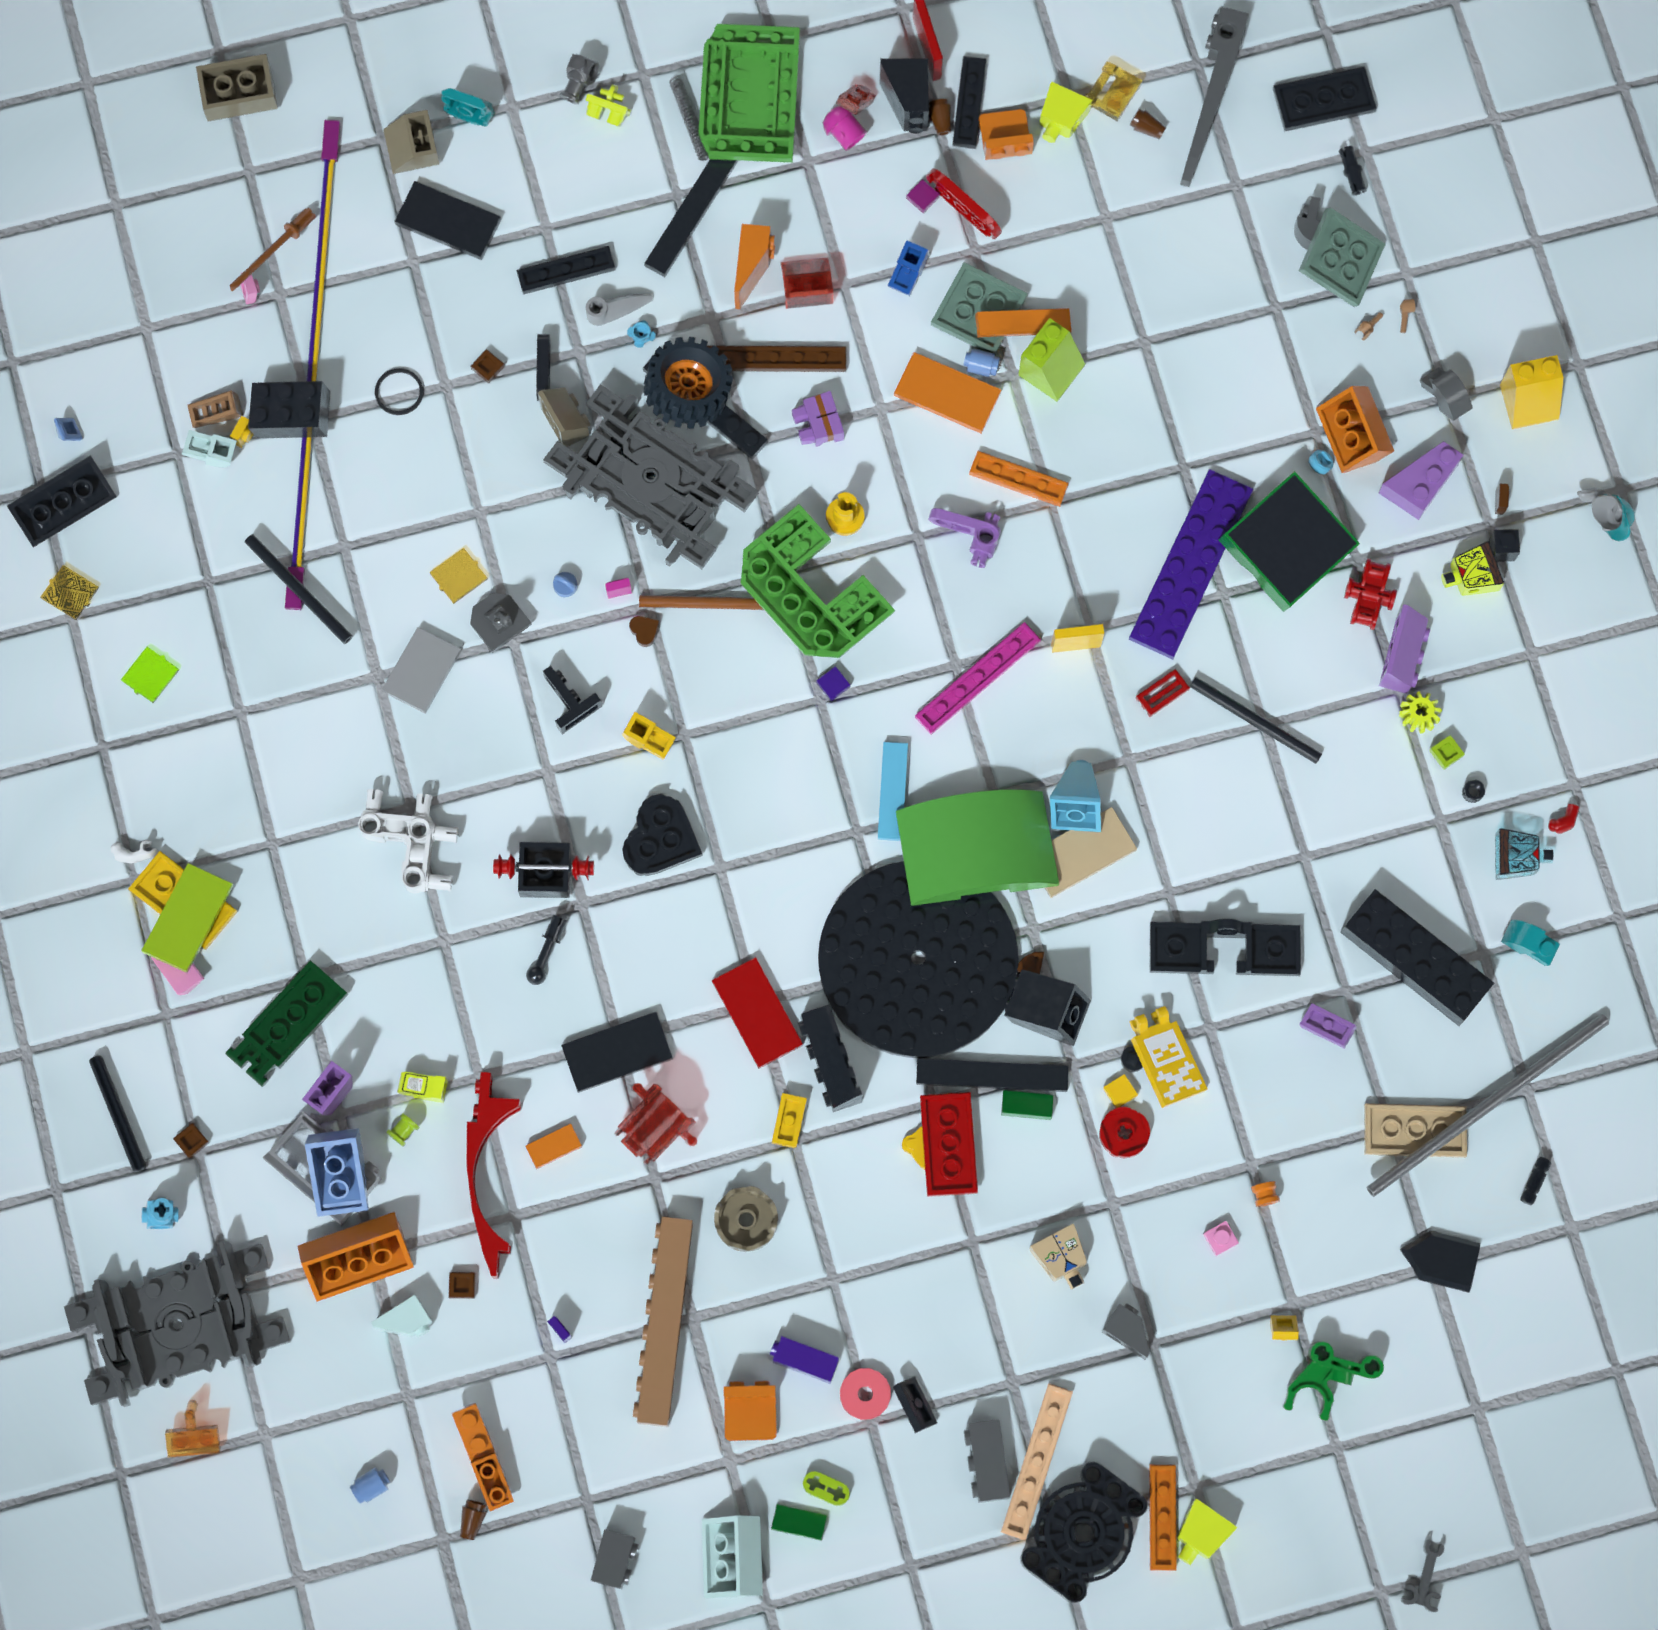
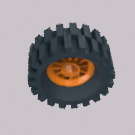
M677 337L674 344H672L671 340H668L664 343L663 348L659 346L654 356L652 355L644 380L645 386L643 391L644 396H647L646 403L648 407L654 405L653 413L656 416L663 414V422L668 424L670 420L675 421L674 427L681 428L682 423L687 424V429H694L695 423H698L701 428L706 426L708 419L711 423L715 421L717 415H721L724 410L733 382L731 365H725L727 361L725 354L723 353L718 356L719 348L715 345L711 349L708 348V341L702 339L701 344L695 343L696 337H689L687 342L683 341V337Z

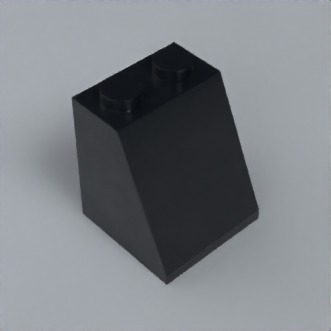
M928 58L880 59L879 83L903 131H909L913 134L927 131L929 115Z
M1022 969L1020 975L1015 979L1011 999L1005 1005L1004 1016L1013 1024L1074 1046L1091 1000L1073 983Z

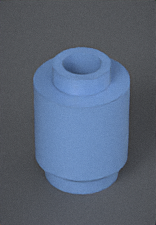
M972 348L971 353L966 352L963 366L968 367L967 372L986 377L990 375L996 376L1000 357L994 356L995 353Z
M375 1467L355 1479L350 1489L360 1504L364 1501L368 1503L389 1490L387 1484L390 1483V1480L383 1469L378 1471Z

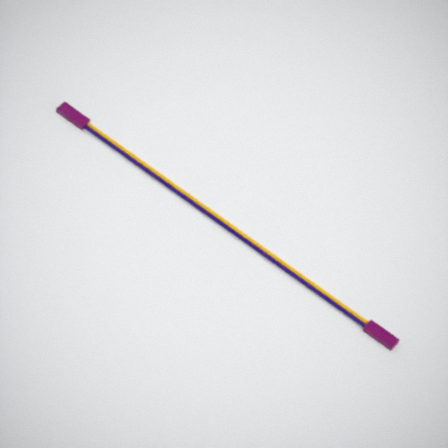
M324 120L321 160L324 161L307 381H316L333 167L334 162L338 160L340 121ZM312 437L302 438L292 565L288 567V570L303 585L305 569L302 567V552ZM286 586L285 609L302 610V601Z

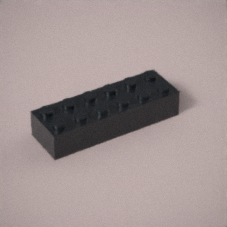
M1374 889L1340 932L1458 1026L1465 1021L1494 985L1492 980L1376 889Z

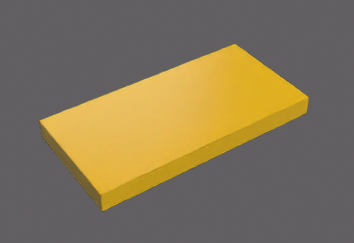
M159 851L128 890L158 914H161L184 869L163 852ZM226 901L202 945V948L207 950L238 912Z

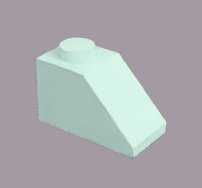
M413 1295L372 1321L371 1324L376 1330L413 1337L414 1335L420 1337L430 1330L429 1326L433 1322L416 1295Z

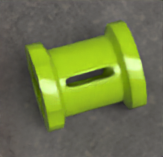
M402 1113L398 1123L392 1130L388 1129L386 1133L404 1147L406 1139L414 1130H418L420 1127Z

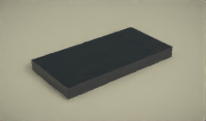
M1365 66L1273 86V93L1284 132L1375 113L1377 110Z
M414 181L394 222L399 227L482 260L502 219L497 214Z
M657 1012L561 1045L578 1093L673 1060Z

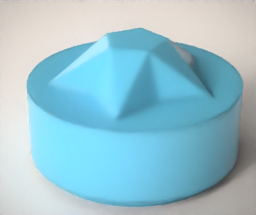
M1316 450L1310 455L1309 464L1315 472L1324 475L1333 468V460L1327 452Z

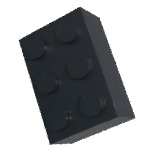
M322 381L252 383L248 429L256 438L327 437L331 391Z

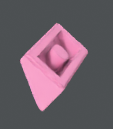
M151 957L178 995L188 994L205 979L194 963L188 973Z

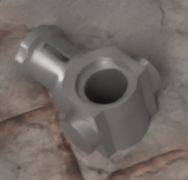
M572 54L566 70L569 81L564 92H561L559 96L570 103L579 105V97L583 88L592 85L601 70L599 63L579 54Z

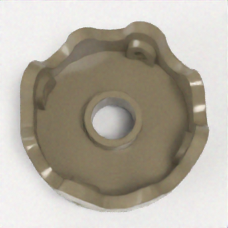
M753 1186L735 1188L729 1191L716 1205L714 1223L718 1236L728 1247L736 1251L750 1252L761 1249L773 1238L777 1230L778 1213L774 1202L759 1188ZM744 1213H749L754 1218L753 1224L749 1227H744L739 1223V1217Z

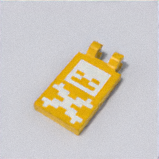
M1165 1006L1157 1008L1155 1012L1151 1013V1017L1156 1025L1148 1027V1021L1144 1014L1136 1016L1133 1020L1129 1021L1131 1028L1136 1034L1131 1039V1042L1162 1108L1208 1090L1177 1021L1169 1022V1013Z

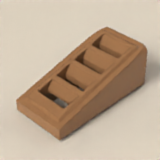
M232 390L187 405L193 428L225 422L243 416L239 396ZM218 404H221L222 413H219ZM209 406H211L212 416L209 415ZM202 408L203 419H200L198 409Z

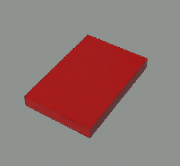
M914 0V25L924 56L928 58V68L932 80H939L942 77L943 56L925 0Z

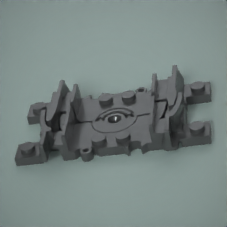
M600 384L586 402V406L604 418L599 424L603 434L601 435L594 431L578 453L557 441L545 456L543 462L567 478L562 488L570 500L579 490L587 494V497L590 499L593 496L594 502H597L600 497H605L608 499L605 509H613L632 523L638 522L636 524V531L639 535L647 534L648 529H650L652 536L656 538L657 545H662L666 549L676 540V546L665 559L666 565L670 567L681 555L700 569H703L716 552V547L700 537L714 521V507L719 508L722 502L727 500L745 513L759 494V491L736 476L739 471V465L734 461L727 460L722 467L709 458L708 451H705L702 456H696L693 453L697 448L696 443L689 444L671 431H665L666 424L661 418L656 419L651 424L650 417L639 411L631 421L627 418L638 405L637 397L628 395L623 401L622 398ZM653 472L655 478L652 480L646 477L647 473Z
M220 1240L218 1242L225 1263L221 1268L217 1256L201 1259V1263H199L196 1269L191 1261H185L181 1265V1270L184 1273L180 1274L177 1271H173L151 1279L143 1276L144 1286L140 1289H135L133 1282L129 1281L126 1287L116 1286L110 1290L106 1281L97 1279L94 1280L92 1285L94 1297L64 1306L70 1331H77L96 1324L98 1334H103V1338L97 1339V1343L105 1362L107 1373L84 1380L90 1405L93 1406L118 1398L121 1406H131L124 1382L126 1380H130L132 1390H143L155 1386L158 1380L162 1387L170 1388L173 1385L172 1375L181 1378L202 1370L211 1373L210 1364L214 1360H220L221 1366L226 1368L228 1362L243 1358L246 1366L254 1367L262 1362L259 1351L290 1343L284 1318L280 1317L258 1324L251 1296L247 1292L242 1294L240 1292L248 1288L246 1276L269 1269L263 1245L258 1244L234 1252L229 1241ZM190 1265V1269L186 1270V1266ZM228 1296H229V1298H230V1299H227V1300H223V1301L218 1302L219 1300H221V1299H223V1298H226V1297H228ZM232 1306L234 1308L235 1325L238 1326L240 1324L245 1323L244 1328L234 1330V1317ZM214 1308L216 1309L215 1312H212V1313H209V1314H205V1313H207V1312H209V1311H211V1310H214ZM181 1320L182 1327L174 1329V1321ZM130 1328H134L139 1333L147 1331L152 1332L135 1337V1333L131 1331ZM121 1330H125V1331H126V1332H123V1333H120V1334H117V1333H116V1331H121ZM127 1359H128V1360L130 1361V1363H131V1364H128V1365H125V1366H121V1367H118V1368H117L116 1365L114 1364V1362H115V1363L125 1362V1361H127ZM165 1379H168L167 1384H164Z

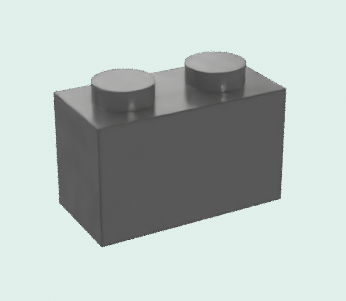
M604 1529L590 1581L621 1590L623 1584L628 1585L632 1570L628 1569L630 1559L635 1560L639 1544L635 1543L636 1538Z

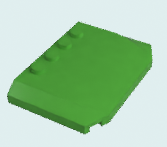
M717 24L713 34L704 44L699 118V138L709 159L793 163L800 27Z

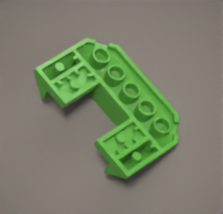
M798 504L743 549L741 585L804 655L840 658L895 612V609L864 575L827 605L824 604L796 571L831 543V538L804 508Z

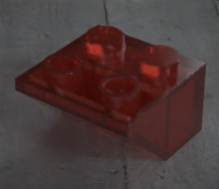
M828 258L780 262L786 309L833 304V285Z

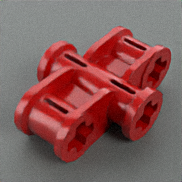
M1367 558L1361 582L1354 581L1353 578L1349 577L1344 598L1356 599L1350 624L1354 625L1357 623L1369 626L1370 630H1374L1380 606L1387 607L1388 610L1392 611L1397 590L1385 589L1391 564L1383 565L1372 562L1370 558Z

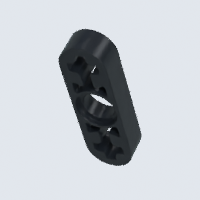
M537 334V401H539V391L550 389V334Z

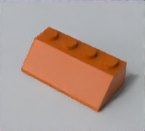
M395 1212L297 1246L301 1265L317 1302L414 1268Z

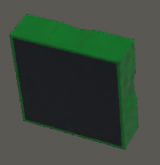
M1295 471L1218 539L1238 563L1256 578L1260 587L1283 612L1296 603L1360 544Z

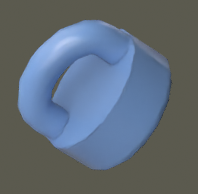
M561 572L555 575L553 580L555 593L561 597L572 596L578 588L575 576L569 572Z

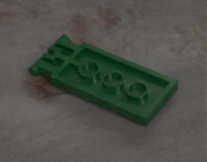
M310 960L244 1031L242 1036L245 1039L235 1049L230 1047L225 1052V1055L241 1069L250 1062L252 1065L246 1070V1073L263 1087L269 1081L266 1076L276 1066L280 1069L349 994Z

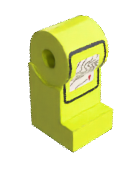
M401 1072L397 1093L417 1099L444 1103L448 1080L443 1076Z

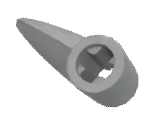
M627 295L606 301L599 297H593L588 300L585 306L587 320L595 326L607 324L653 301L652 295ZM599 309L600 313L595 314L594 310Z

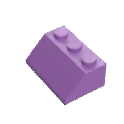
M1403 604L1396 618L1379 682L1380 687L1405 694L1408 693L1411 687L1415 688L1419 676V673H1415L1417 664L1421 665L1425 652L1421 650L1422 642H1427L1430 628L1427 627L1428 618L1409 605Z

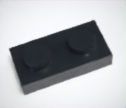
M916 1377L893 1386L915 1433L938 1423Z

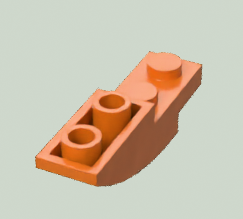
M473 1403L452 1412L453 1419L489 1511L514 1502L477 1404Z

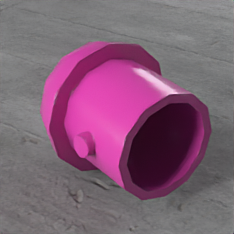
M839 105L826 114L823 120V128L827 136L832 134L840 145L848 151L867 134V131L853 116L855 111L846 105Z

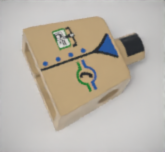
M1074 1224L1030 1246V1252L1054 1282L1065 1277L1071 1290L1085 1283L1078 1269L1084 1267L1087 1261Z

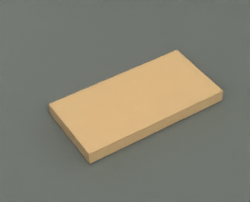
M1112 807L1101 813V832L1069 830L1051 840L1059 886L1047 887L1045 890L1050 898H1053L1137 851L1135 844Z
M1365 1103L1364 1155L1409 1156L1465 1115L1466 1106ZM1467 1129L1429 1157L1466 1158Z

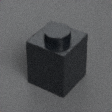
M1519 529L1493 531L1489 538V543L1496 562H1510L1517 559L1520 554Z

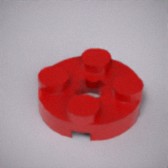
M1118 1107L1111 1110L1102 1120L1099 1129V1138L1102 1146L1111 1156L1116 1158H1132L1137 1156L1146 1147L1150 1137V1126L1145 1116L1129 1107ZM1121 1126L1131 1130L1132 1133L1128 1135L1129 1139L1118 1136Z

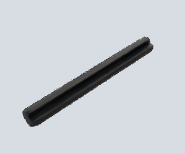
M101 1055L89 1059L90 1066L131 1168L135 1173L141 1172L146 1169V1164L104 1059Z

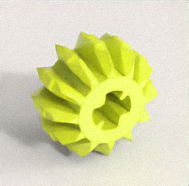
M1418 691L1415 697L1409 694L1406 697L1407 702L1402 701L1400 707L1403 710L1399 712V717L1406 718L1402 722L1403 726L1412 725L1410 732H1414L1417 727L1420 734H1423L1425 728L1432 731L1434 724L1439 723L1440 718L1437 715L1442 712V709L1435 707L1438 699L1429 700L1431 697L1430 693H1427L1423 698L1421 692ZM1417 709H1418L1419 712H1420V710H1423V711H1424V715L1422 716V713L1420 714V716L1417 715V714H1416Z

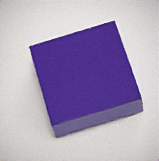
M836 666L816 680L817 685L830 701H833L851 686Z
M556 1316L547 1321L564 1343L571 1339L572 1335Z

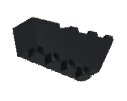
M830 1005L802 1013L798 1026L802 1037L807 1035L810 1045H807L806 1049L810 1060L815 1059L818 1068L814 1069L818 1084L823 1082L826 1092L822 1093L826 1107L831 1106L832 1111L836 1112L862 1103V1092L860 1087H856V1076L853 1067L848 1064L847 1051L843 1042L840 1041V1032Z

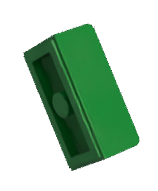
M1003 1090L1001 1116L1042 1120L1052 1119L1053 1095Z
M777 1504L771 1530L822 1541L827 1515Z

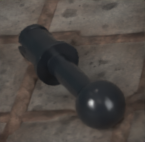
M554 914L552 915L545 935L542 934L541 936L546 938L536 964L531 966L526 972V978L529 983L540 985L545 981L546 972L544 968L554 944L561 943L559 939L568 920Z

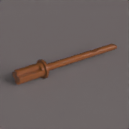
M305 208L293 221L284 225L286 232L230 284V290L234 291L290 237L298 239L300 232L316 218L312 210Z

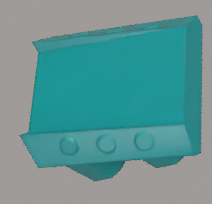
M452 88L441 91V100L445 103L444 111L455 118L478 126H488L491 117L495 115L493 105L488 101Z

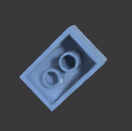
M359 1128L308 1135L305 1149L317 1217L367 1211L369 1208L365 1166Z

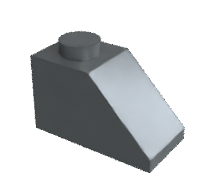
M1119 1304L1102 1330V1333L1146 1360L1150 1352L1142 1318L1137 1315L1139 1311L1129 1304L1124 1306Z

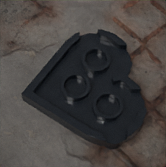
M664 794L652 795L642 802L636 816L638 827L628 834L622 848L624 861L629 869L638 876H650L703 856L686 812L677 799L664 796Z

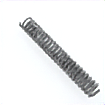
M680 75L674 76L670 79L669 84L687 127L690 140H692L691 143H693L695 153H697L696 156L700 161L708 160L709 157L706 151H703L705 148H702L704 146L700 138H698L699 122H697L698 119L695 112H693V106L689 102L688 93L684 89L683 79H681Z

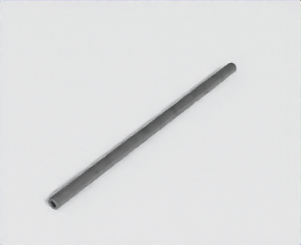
M1601 1014L1369 1184L1366 1187L1372 1197L1378 1195L1609 1025L1606 1016Z

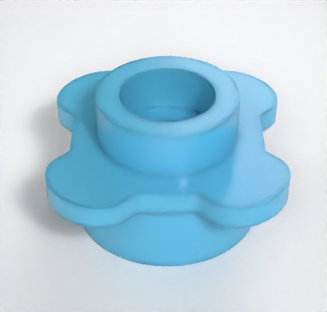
M644 320L627 330V335L632 337L637 348H642L646 342L653 341L656 337L655 332L650 330L648 322Z

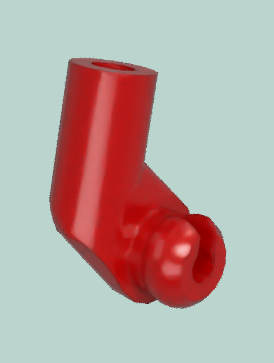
M1568 804L1563 817L1553 818L1549 821V830L1562 834L1573 829L1580 807Z

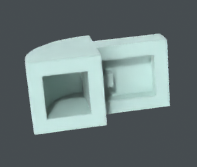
M189 430L182 455L205 461L206 465L228 467L231 463L237 441L216 434L209 436Z

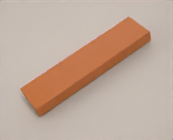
M1069 308L986 311L975 314L977 337L1037 335L1049 318L1070 331V333L1072 332Z
M977 451L969 472L971 476L1058 507L1061 506L1069 484L1068 482Z
M1149 1465L1150 1570L1176 1571V1465Z

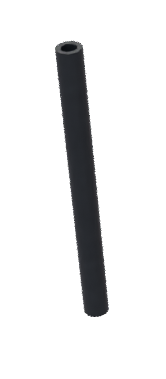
M254 534L246 538L244 543L343 644H347L353 638V635Z
M1195 677L1190 685V688L1311 762L1317 764L1322 756V753L1198 677Z

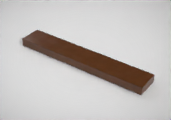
M716 346L719 348L717 355L725 354L727 357L725 365L730 364L732 371L846 372V346Z

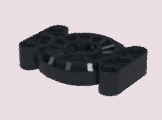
M1090 1462L1082 1468L1080 1472L1082 1483L1063 1486L1053 1492L1042 1504L1034 1526L1036 1547L1027 1548L1020 1556L1021 1566L1027 1572L1070 1603H1078L1086 1597L1087 1587L1085 1583L1105 1579L1116 1572L1125 1562L1133 1542L1131 1518L1142 1516L1146 1512L1148 1505L1143 1495L1097 1462ZM1088 1468H1096L1099 1471L1098 1481L1092 1482L1087 1479L1086 1471ZM1110 1483H1115L1120 1487L1121 1493L1118 1497H1111L1108 1494L1107 1486ZM1080 1487H1084L1085 1491H1080ZM1073 1488L1074 1493L1067 1494L1063 1498L1058 1496L1061 1492ZM1053 1499L1055 1504L1050 1508L1048 1514L1043 1513L1047 1504ZM1130 1499H1137L1141 1502L1142 1508L1139 1513H1133L1129 1510L1128 1503ZM1122 1518H1126L1127 1523H1123ZM1041 1519L1044 1520L1043 1536H1039V1524ZM1086 1523L1092 1528L1093 1536L1089 1542H1079L1076 1540L1074 1529L1077 1524ZM1125 1529H1128L1127 1546L1123 1545ZM1040 1542H1044L1046 1548H1042ZM1120 1551L1124 1552L1121 1560L1114 1566L1112 1562ZM1029 1552H1034L1039 1557V1563L1035 1567L1027 1565L1025 1561V1556ZM1105 1567L1110 1570L1101 1576L1094 1577V1572L1100 1571ZM1049 1568H1056L1060 1572L1058 1582L1052 1583L1047 1579L1046 1572ZM1082 1574H1087L1088 1578H1083ZM1072 1583L1081 1587V1595L1077 1599L1068 1595V1587Z

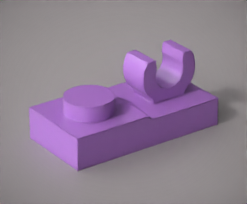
M1311 1003L1299 1024L1301 1028L1345 1049L1357 1028L1355 1024Z

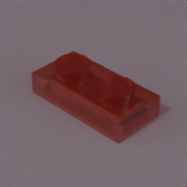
M855 84L839 95L836 104L857 115L873 104L876 95L871 93L870 89L866 86Z

